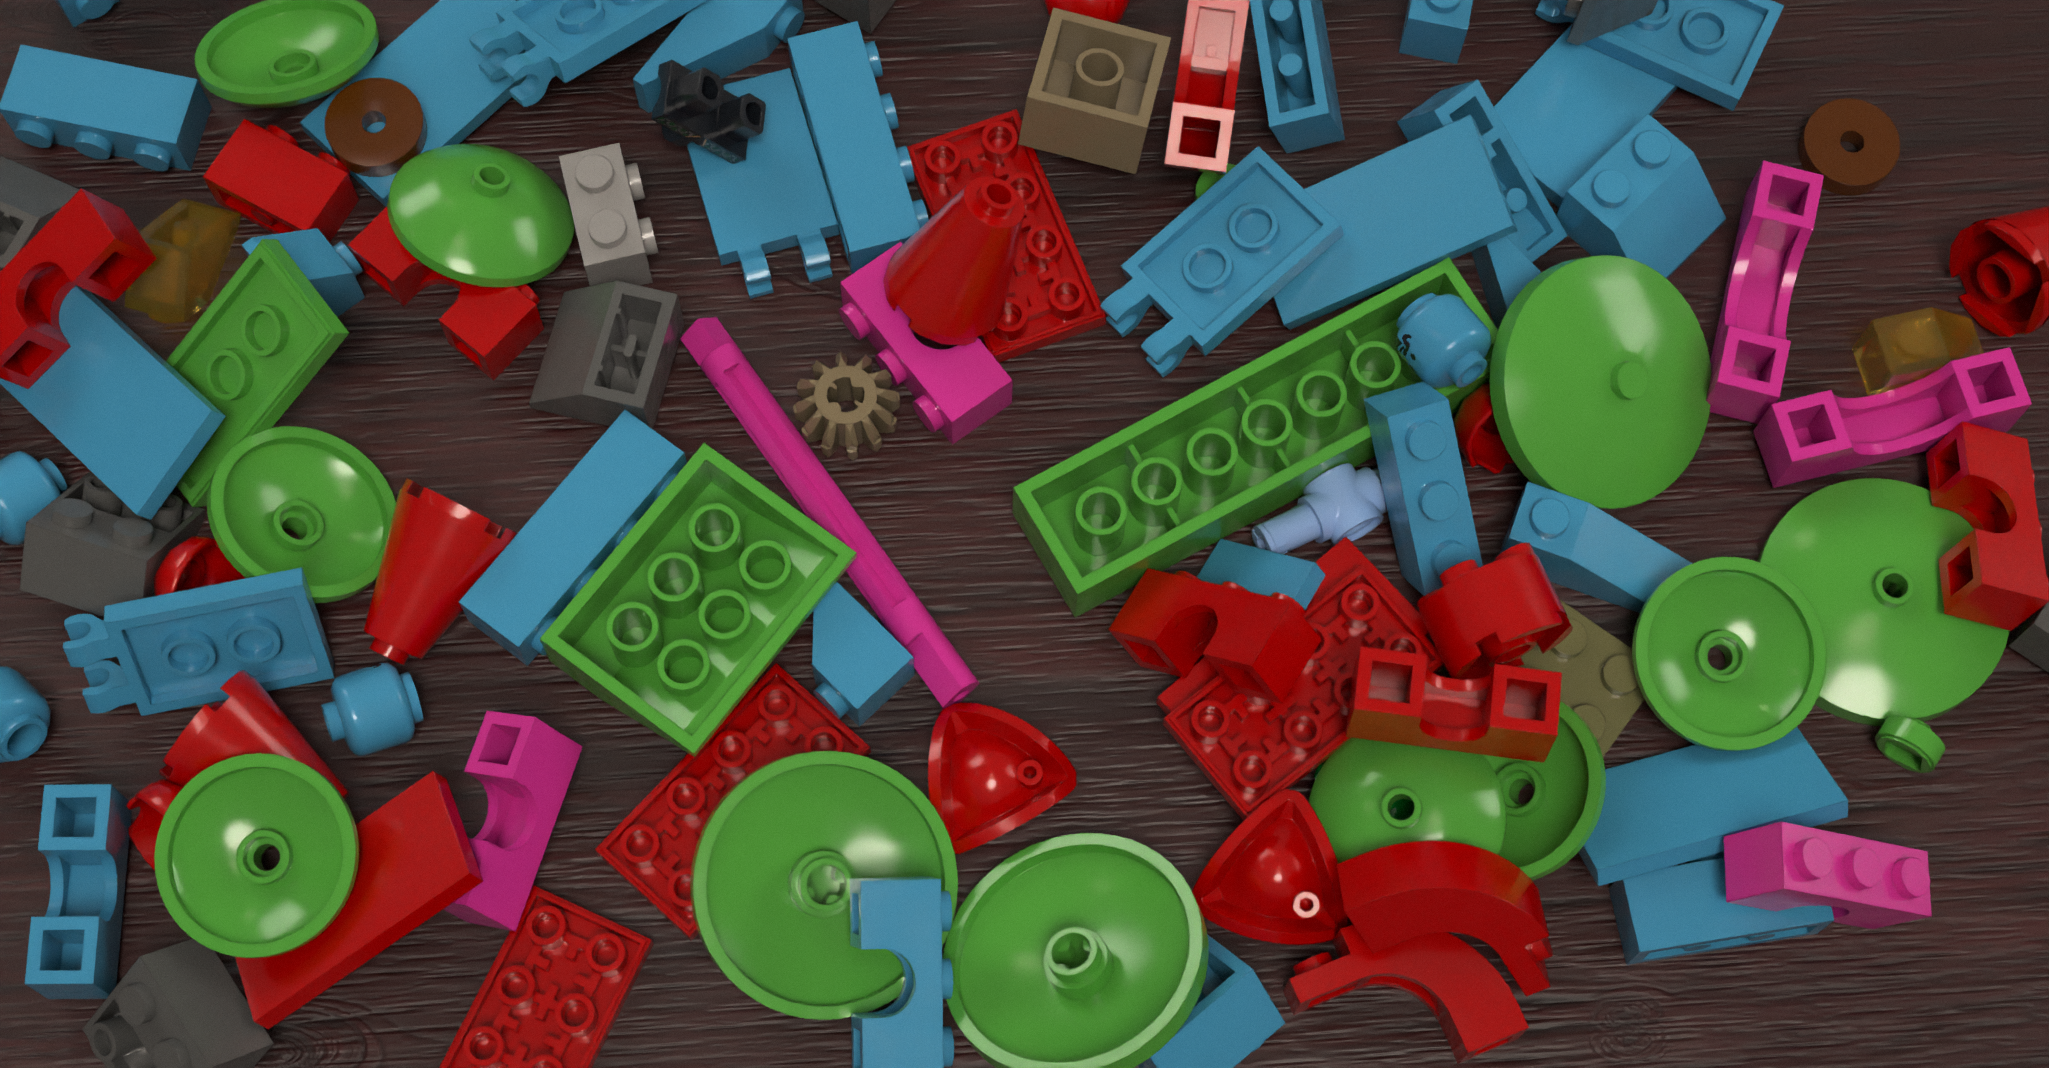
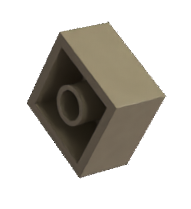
M1053 7L1027 95L1018 144L1136 174L1171 37Z

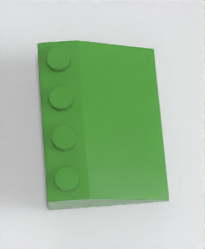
M703 443L541 636L540 641L549 661L595 696L695 757L855 560L857 552L710 446Z

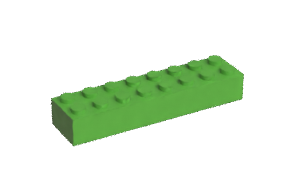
M1450 257L1013 487L1012 513L1074 617L1080 616L1137 585L1147 568L1163 571L1219 541L1220 538L1222 539L1304 495L1303 490L1322 473L1346 463L1356 467L1376 456L1363 399L1422 382L1399 355L1395 345L1399 330L1397 327L1398 318L1419 297L1434 293L1437 296L1444 294L1458 296L1490 331L1491 345L1484 358L1487 361V367L1474 382L1465 387L1459 388L1453 384L1440 389L1434 388L1449 399L1451 414L1458 412L1463 400L1485 382H1490L1492 350L1498 330Z

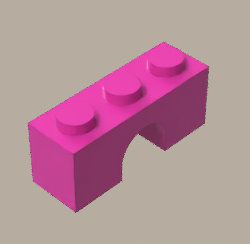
M900 241L840 282L843 307L839 309V314L855 338L861 340L866 336L879 352L875 355L876 361L881 370L887 369L891 374L892 384L898 386L903 382L916 400L912 402V405L923 424L932 433L940 429L953 445L1012 404L1013 380L979 338L976 342L965 346L957 345L941 350L927 347L916 339L914 331L908 327L912 319L899 306L896 307L895 311L892 309L887 301L883 283L891 257L903 245Z
M486 711L464 772L478 779L483 784L488 797V813L485 823L474 838H468L483 882L443 910L468 923L516 932L583 746L536 717Z
M1777 822L1723 837L1727 903L1775 912L1802 906H1831L1834 916L1833 922L1867 929H1877L1932 917L1928 851L1786 822Z

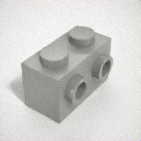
M620 143L559 156L583 264L590 286L616 280L639 286L653 283L647 255L659 252L650 217L637 218L634 201L645 199L637 162L624 164Z

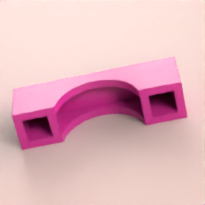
M1763 160L1745 193L1710 361L1712 375L1706 401L1711 405V413L1758 424L1771 404L1776 403L1780 398L1791 343L1786 338L1789 305L1800 263L1814 229L1824 175Z
M2008 347L1950 361L1924 378L1880 394L1858 398H1841L1834 395L1832 390L1774 403L1771 404L1753 432L1772 486L1776 488L1928 451L1962 421L2007 432L2032 405L2011 348Z

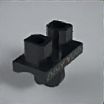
M672 59L659 64L658 76L661 80V91L658 101L653 108L651 119L662 125L664 139L678 147L694 142L732 164L746 160L748 139L763 132L766 111L765 102L750 93L737 97L724 90L720 76L705 67L691 71Z

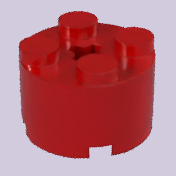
M1527 542L1508 548L1500 553L1494 562L1478 567L1473 559L1450 567L1439 576L1444 587L1426 594L1417 602L1419 613L1452 679L1468 680L1485 677L1491 673L1494 664L1520 667L1524 665L1521 656L1531 651L1537 644L1542 654L1562 642L1573 629L1539 557L1535 554L1531 544Z

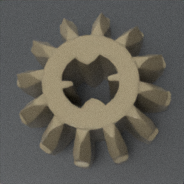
M840 351L835 358L836 367L830 369L824 363L816 360L815 364L812 365L815 379H800L797 384V393L802 400L793 405L795 419L805 423L802 427V436L807 443L822 439V453L827 458L832 456L839 446H845L847 457L854 462L859 454L858 445L864 443L869 449L878 452L882 447L879 433L895 432L897 418L892 412L900 408V395L894 390H889V387L892 385V378L887 369L872 373V359L867 354L860 358L855 366H849L846 354ZM852 401L855 410L841 412L839 402Z

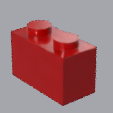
M245 118L203 175L218 204L274 234L318 228L330 243L359 201L349 177L350 170L341 161L325 152H319L317 156H314L299 148L298 142L281 128L268 125L266 129H263Z

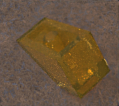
M182 199L141 229L139 233L157 259L126 290L125 307L145 312L149 318L158 322L184 323L210 301L240 225L241 214Z
M1933 307L1872 320L1852 348L1868 396L1894 390L1915 382L1937 371L1950 361L1984 353L1971 318Z

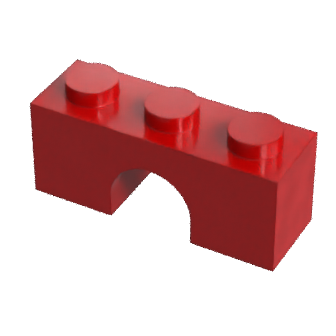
M81 188L0 271L1 379L29 389L71 347L60 329L59 311L64 298L75 286L115 302L157 259L124 209Z
M387 207L348 244L351 253L363 269L362 273L402 306H405L422 289L431 285L446 284L459 289V295L455 303L438 320L448 343L493 381L544 330L537 308L540 300L527 284L513 287L477 286L451 279L430 269L417 260L398 240L391 227Z
M1962 421L1926 453L1932 506L1959 514L1974 529L1938 559L1944 613L2012 631L2049 602V578L2046 575L2041 539L2042 526L2038 517L2034 488L2035 474L2031 466L2028 439Z
M1147 568L1108 629L1140 667L1186 678L1196 661L1203 654L1233 691L1281 704L1285 701L1321 642V638L1304 618L1306 614L1304 608L1285 594L1274 592L1270 596L1249 592L1244 587L1230 581H1225L1222 585L1202 581L1186 571L1179 570L1175 574L1149 568Z
M1360 646L1351 679L1346 737L1545 762L1558 736L1561 672L1494 664L1491 673L1485 677L1468 680L1452 679L1430 672L1426 668L1427 655Z

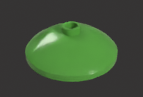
M265 0L241 9L215 25L204 36L197 47L194 59L195 67L204 87L214 95L242 106L258 108L293 107L325 97L354 79L374 55L379 43V32L372 12L356 0Z
M454 144L437 147L418 154L405 163L395 175L390 187L387 203L388 217L395 235L417 260L446 277L477 286L513 287L528 284L547 276L565 259L574 235L575 225L571 207L558 185L546 173L528 160L509 151L487 145Z
M281 426L268 429L253 436L249 435L226 453L210 481L207 494V515L211 531L220 550L233 567L245 578L302 567L314 603H328L351 597L369 587L377 579L396 500L380 470L361 451L346 441L320 430L307 427ZM283 529L294 531L299 539L290 537Z
M1716 557L1695 562L1676 571L1652 592L1636 622L1632 643V659L1641 693L1648 706L1665 726L1685 740L1705 748L1720 751H1743L1762 747L1777 741L1790 733L1806 718L1816 703L1823 687L1827 665V648L1822 625L1816 611L1804 593L1790 579L1772 567L1757 561L1739 557ZM1712 647L1722 651L1725 656V665L1721 670L1713 668L1708 662V652Z
M1560 701L1558 736L1544 763L1483 755L1496 773L1506 805V834L1499 856L1519 867L1532 881L1556 871L1579 852L1597 825L1605 799L1606 772L1597 739L1583 718L1568 705ZM1532 784L1534 789L1532 798L1527 803L1520 804V790L1525 785Z
M1351 738L1324 763L1317 775L1309 798V804L1315 811L1330 840L1338 864L1377 848L1413 841L1463 843L1500 855L1505 840L1507 813L1504 795L1496 773L1487 759L1481 754ZM1408 799L1414 803L1415 808L1411 817L1406 820H1396L1391 816V807L1397 800Z
M256 753L231 757L197 774L180 790L169 805L156 839L154 854L156 881L165 907L183 931L201 945L225 955L243 958H266L282 955L309 943L319 936L337 918L345 906L358 871L359 840L357 828L348 804L341 793L326 777L312 767L274 754ZM275 846L279 851L280 860L274 869L267 871L261 863V857L268 847Z

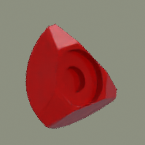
M954 703L940 712L933 728L929 748V801L935 807L946 827L955 854L976 848L1019 827L1055 805L1076 787V771L1065 754L1042 732L1017 716L992 706L977 703Z
M1281 790L1254 810L1213 855L1192 890L1203 917L1231 932L1261 941L1294 945L1322 943L1333 940L1339 929L1346 927L1348 922V916L1344 912L1338 876V861L1330 840L1309 802L1299 791Z

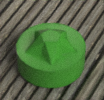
M1898 715L1888 716L1875 736L1877 747L1888 759L1905 769L1917 773L1932 772L1946 750L1943 741L1931 730L1930 726L1919 719H1909Z

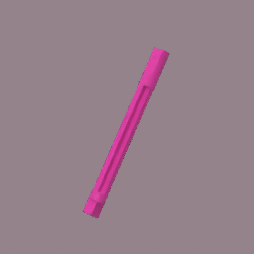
M718 318L697 319L680 340L719 392L805 515L857 552V557L847 568L846 572L888 632L914 657L915 670L942 708L945 709L954 703H960L980 684L905 581Z

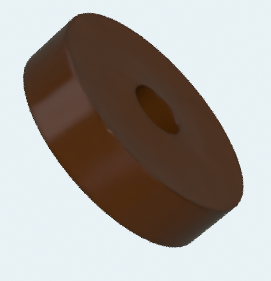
M368 78L350 84L335 96L326 112L325 134L335 157L347 169L362 176L383 177L397 173L405 163L421 153L427 139V122L417 97L406 86L391 79ZM375 122L386 124L379 132H367V128Z
M1843 98L1822 105L1811 115L1799 138L1798 155L1804 171L1824 175L1823 189L1839 195L1856 196L1873 191L1887 179L1898 161L1901 144L1896 126L1880 108L1863 100ZM1840 142L1852 143L1858 152L1846 151Z

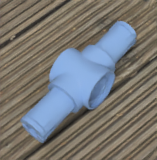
M1346 463L1322 473L1303 490L1304 496L1298 499L1297 506L1254 526L1252 538L1256 548L1280 554H1286L1313 540L1321 544L1330 539L1334 546L1345 536L1351 542L1358 540L1375 529L1383 521L1382 514L1387 512L1379 469L1371 470L1368 467H1364L1356 471L1352 464Z

